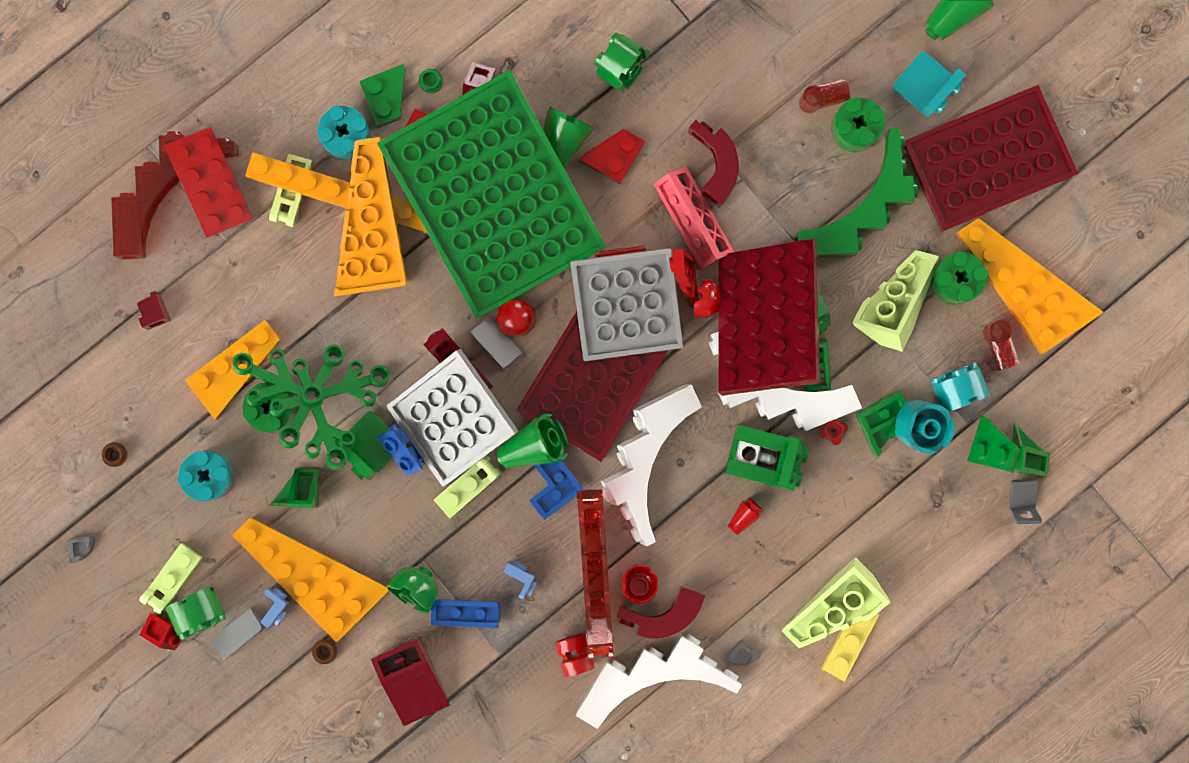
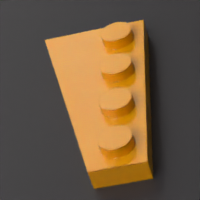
M264 320L185 381L212 417L217 420L227 405L234 400L244 384H247L252 377L250 374L239 375L234 372L232 367L234 356L239 353H247L253 358V364L259 367L268 358L271 350L275 349L280 343L281 339L268 322ZM240 364L238 366L241 369L247 368L245 364Z

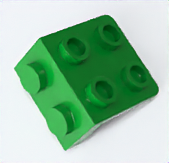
M372 411L367 412L349 430L355 436L352 447L343 448L339 441L335 440L336 446L344 449L347 453V460L353 465L351 468L352 472L361 480L364 477L371 480L392 459V456L384 449L382 443L377 438L379 435L388 432L387 429L389 427ZM349 437L342 438L344 442L351 441Z

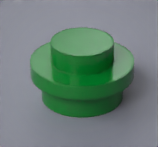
M426 69L420 74L418 83L424 92L433 94L442 88L443 78L437 70Z

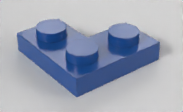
M562 461L534 465L548 483V486L529 501L545 520L584 489Z

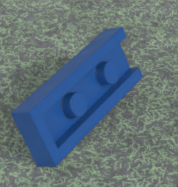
M436 599L431 608V625L498 628L500 622L499 612H501L500 602Z

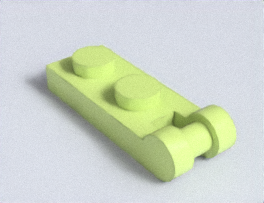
M288 154L286 163L308 170L312 169L314 163L312 160ZM278 188L269 220L273 222L282 221L287 226L294 227L297 222L303 195ZM283 204L290 206L288 213L281 211Z
M488 455L468 469L434 499L449 519L502 474L498 467L495 468L490 463L491 459ZM483 469L488 476L482 479L477 474L479 470Z
M181 543L139 601L145 605L149 604L154 608V612L161 615L203 557L184 543ZM158 590L165 594L162 600L154 596Z

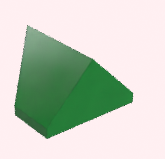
M1014 422L1012 442L1021 449L1014 472L1047 477L1050 452L1044 451Z
M295 468L294 474L269 506L318 508L320 469Z

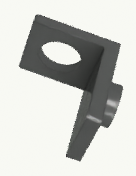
M1037 479L1012 480L1009 510L1016 524L1042 523V519L1036 509ZM1020 514H1030L1033 517L1023 518Z

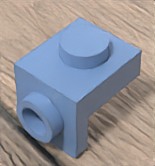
M515 560L513 564L508 562L503 572L525 583L519 595V598L524 599L525 595L531 596L537 583L533 581L535 575L527 572L528 567Z
M270 587L264 591V594L275 601V603L260 622L267 628L273 627L274 624L276 626L280 625L287 615L284 611L291 603L286 599L288 595L277 587L274 589Z

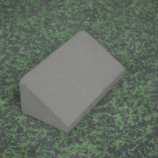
M490 317L470 332L504 370L522 354Z
M252 608L245 611L211 639L223 660L228 659L266 628L260 623V618Z

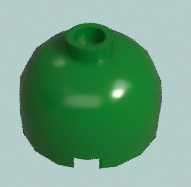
M422 566L419 569L414 567L402 568L394 574L387 584L388 591L404 604L408 602L415 605L413 609L424 614L429 613L438 594L437 584L431 578L433 573Z

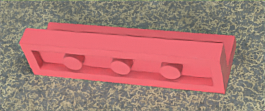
M687 167L670 172L653 184L701 270L725 257L728 253L734 252ZM682 175L687 184L686 186L682 185L678 176ZM691 198L696 200L698 208L693 205ZM703 219L709 223L710 229L706 228ZM715 241L720 243L724 250L723 252L718 250Z

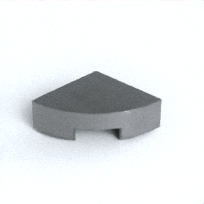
M95 535L67 539L70 563L79 562L90 554L95 543Z
M741 639L724 658L733 664L746 665L754 663L760 656Z

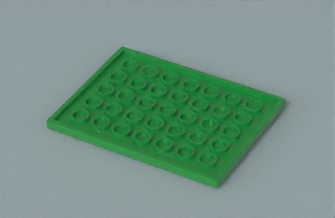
M510 69L377 143L476 319L570 268V261L586 259L606 248L604 241Z

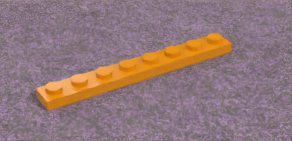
M252 152L245 174L246 178L347 208L349 182ZM392 196L397 225L428 234L410 201Z

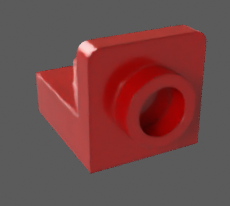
M150 612L140 636L159 648L176 650L182 640L177 636L172 623L157 613Z

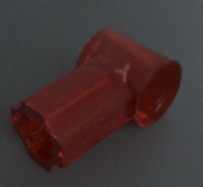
M845 79L820 86L810 85L800 96L799 106L806 113H814L818 109L844 103L851 99L849 85ZM807 95L814 96L817 99V103H810L807 100Z
M1003 320L989 322L983 329V336L989 342L998 371L1020 364L1011 338L1012 328L1009 323ZM996 325L1002 330L1000 338H996L993 334V328Z

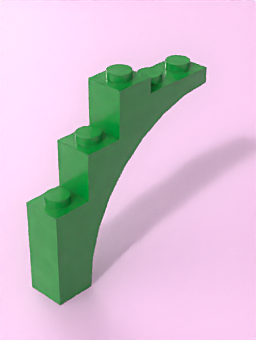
M900 127L889 128L885 133V154L881 171L872 190L864 201L852 212L836 222L817 229L797 231L794 235L795 241L814 238L817 243V259L855 257L859 250L862 249V237L857 235V232L884 230L887 224L890 223V211L885 206L910 205L917 198L918 186L917 183L913 182V176H903L906 173V160L902 159L901 150L904 149L905 140L904 135H900Z

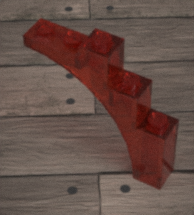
M168 131L166 135H159L160 165L157 162H144L143 166H135L136 196L134 193L125 192L120 193L119 197H111L114 257L120 260L145 259L146 239L153 216L170 189L180 181L164 145L185 137L181 132ZM218 138L226 158L239 156V146L234 141H231L230 138Z
M602 489L577 491L588 659L613 658L614 649Z

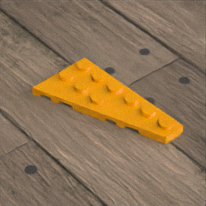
M381 137L356 140L354 143L351 179L347 194L348 201L344 217L334 297L408 285L386 161L377 145L382 140Z
M979 218L956 233L969 253L982 261L988 271V280L1040 355L1104 313Z
M249 518L232 535L336 643L389 592L387 586L280 533L254 518Z

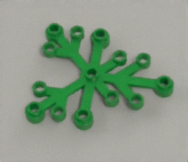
M336 344L326 347L324 351L325 363L313 384L307 371V362L303 359H296L293 362L292 371L299 377L302 386L293 383L284 360L285 353L279 348L271 350L269 360L271 364L276 366L279 376L254 365L253 358L247 353L235 355L232 363L235 373L239 375L250 374L273 385L262 389H250L246 396V401L249 405L257 406L263 399L287 392L296 395L284 400L275 399L270 403V413L276 417L282 416L285 410L301 406L291 425L285 426L280 430V444L285 448H294L298 445L300 441L299 431L309 412L312 411L318 429L312 440L306 444L305 455L311 459L317 458L320 454V446L324 442L327 450L326 464L334 470L343 468L347 460V453L344 449L336 446L334 439L338 440L343 448H350L354 444L355 436L350 431H343L328 424L321 407L324 399L347 393L360 399L363 406L371 407L375 404L376 394L371 390H364L362 388L370 385L383 387L388 383L390 372L385 366L376 365L370 370L369 375L357 378L362 375L364 364L360 360H353L349 364L348 373L342 383L323 388L333 368L339 366L344 359L343 348ZM278 354L282 358L277 360L273 358V355ZM332 355H334V356H336L338 359H337V360H332V359H330L329 357L332 356ZM240 364H245L247 368L241 369L238 366ZM302 365L304 366V369L298 370L296 369V366ZM358 366L360 367V370L355 371L352 369V367ZM380 376L383 380L378 381L374 377ZM257 395L259 398L257 400L250 399V396ZM313 395L316 397V400H309L307 397ZM370 396L373 400L366 401L364 397ZM279 405L282 409L276 411L273 409V406ZM290 436L294 440L292 442L285 441V438ZM349 437L351 441L344 442L342 438ZM315 447L317 452L311 453L308 451V448ZM336 457L340 459V462L333 463L331 459Z

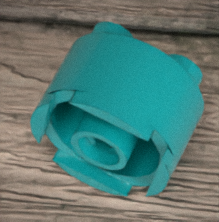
M336 105L331 107L321 117L318 124V138L321 144L331 156L338 160H351L353 158L355 141L371 138L370 128L362 114L349 106ZM348 130V136L345 134L343 136L340 135L342 131Z
M977 362L930 380L939 405L945 407L948 411L967 406L971 402L976 401V399L979 401L990 396Z
M917 399L905 402L896 418L895 435L903 444L925 454H934L941 448L949 445L954 436L955 424L945 407L927 400Z
M198 451L189 455L183 461L177 480L184 493L190 498L197 501H211L225 496L234 484V469L231 461L224 454L216 451ZM210 471L208 476L211 479L204 480L205 475L203 474V472Z

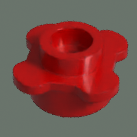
M834 419L827 422L819 430V436L823 439L827 438L833 445H839L842 441L841 437L848 431V425ZM832 428H834V429L836 430L835 433H832V432H831V429H832Z

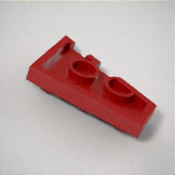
M683 249L672 250L673 257L669 258L670 270L675 272L690 308H692L694 303L699 300L695 258Z

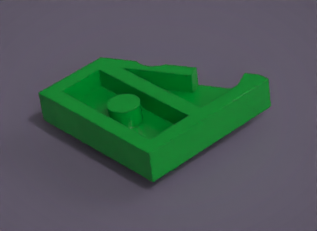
M404 64L360 80L361 87L378 128L401 119L404 74L406 73Z
M897 390L855 413L869 447L875 456H879L883 452L881 448L889 438L892 439L895 435L896 418L906 402L901 391Z
M981 416L967 461L972 464L1014 473L1021 449L1014 442L1010 441L1008 436L999 430L989 418Z

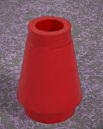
M748 497L746 501L742 500L727 526L735 534L739 535L761 518L760 514L763 512V509Z

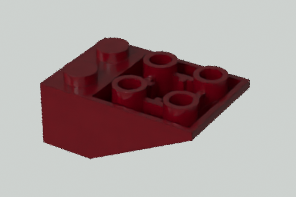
M421 636L378 654L371 659L379 681L403 726L450 706Z

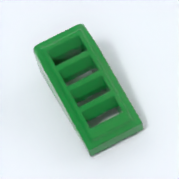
M825 338L819 339V348L821 347L822 350L819 351V358L823 360L819 362V368L824 369V372H820V378H824L825 382L805 385L806 392L831 390L828 341Z

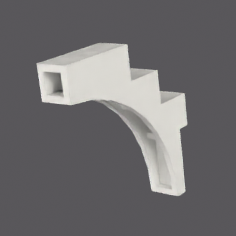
M718 332L711 334L712 341L708 342L713 356L718 354ZM852 385L823 392H804L777 388L725 396L719 394L723 405L728 404L729 408L758 398L759 402L755 403L760 417L765 416L766 420L794 409L796 414L792 416L798 429L802 427L804 432L862 408Z
M690 384L679 386L633 409L635 415L633 421L639 431L642 430V433L617 445L619 450L617 453L618 459L627 468L601 481L604 487L601 489L605 500L617 506L623 505L620 509L624 518L630 520L632 524L631 534L634 540L645 546L656 542L649 523L647 509V487L652 464L661 445L671 431L687 416L702 407L693 386Z
M680 634L666 660L662 659L663 653L651 647L649 650L646 648L642 649L629 673L625 672L627 667L616 660L612 663L606 661L576 711V716L598 729L607 715L625 698L642 688L664 681L678 679L701 680L720 685L736 694L742 684L737 681L739 676L732 671L726 669L722 672L716 668L718 663L707 656H704L703 659L699 658L703 652V648L699 646L700 640L690 634L686 637Z

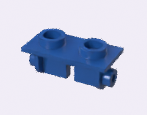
M393 424L387 429L388 432L377 437L384 449L388 451L406 476L423 469L422 466L425 464L423 458L413 444L408 448L405 446L409 438L400 426L397 427L396 424Z

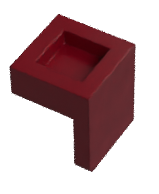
M156 291L150 292L151 297L137 303L142 315L141 318H138L141 327L147 330L172 321L161 294Z

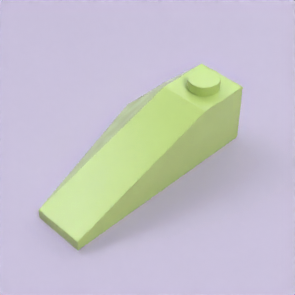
M915 250L896 269V273L887 282L884 281L871 298L868 297L862 303L853 320V325L879 345L903 352L914 329L939 261V256Z
M855 557L782 628V632L798 648L826 638L831 633L848 629L851 625L860 621L865 622L872 619L890 603V600L874 575Z

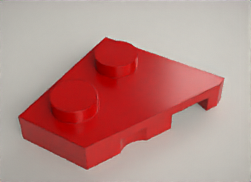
M622 129L582 155L579 162L621 184L645 140Z

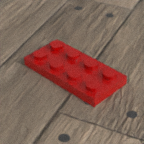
M212 126L164 145L206 238L253 219Z

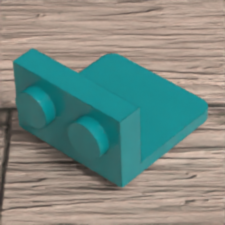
M921 52L895 81L893 90L926 118H929L934 112L939 114L948 104L945 99L950 93L955 96L964 84L961 80L966 74L959 68L954 74H951L929 54Z

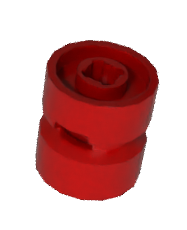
M586 633L570 636L555 642L558 656L563 657L560 664L564 677L578 675L595 668L592 654L587 653L589 643ZM576 650L577 655L572 656V651Z

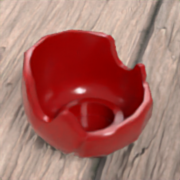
M702 280L703 285L697 289L698 292L702 293V298L694 303L695 318L712 317L719 311L721 292L719 286L712 280Z
M512 299L498 308L496 321L498 328L506 335L525 336L535 327L536 314L534 308L527 302Z
M636 564L627 569L621 577V590L629 601L635 604L646 603L653 599L658 591V577L648 565Z

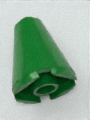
M939 0L925 22L927 26L925 32L933 40L937 38L944 40L994 7V3L992 0Z
M551 106L549 107L543 131L563 168L592 133L593 127Z
M551 414L539 415L498 447L497 459L506 468L563 461L567 457V453L564 454V447L568 446L565 431L558 420L553 421L549 418L552 416Z

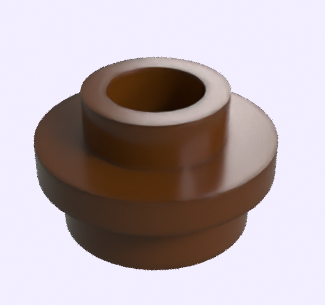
M109 443L102 450V459L110 467H119L127 460V449L121 443ZM114 450H117L119 452V457L117 459L112 458V452Z
M321 639L312 648V656L320 664H329L337 657L338 649L332 640ZM322 647H327L330 652L328 656L322 655Z

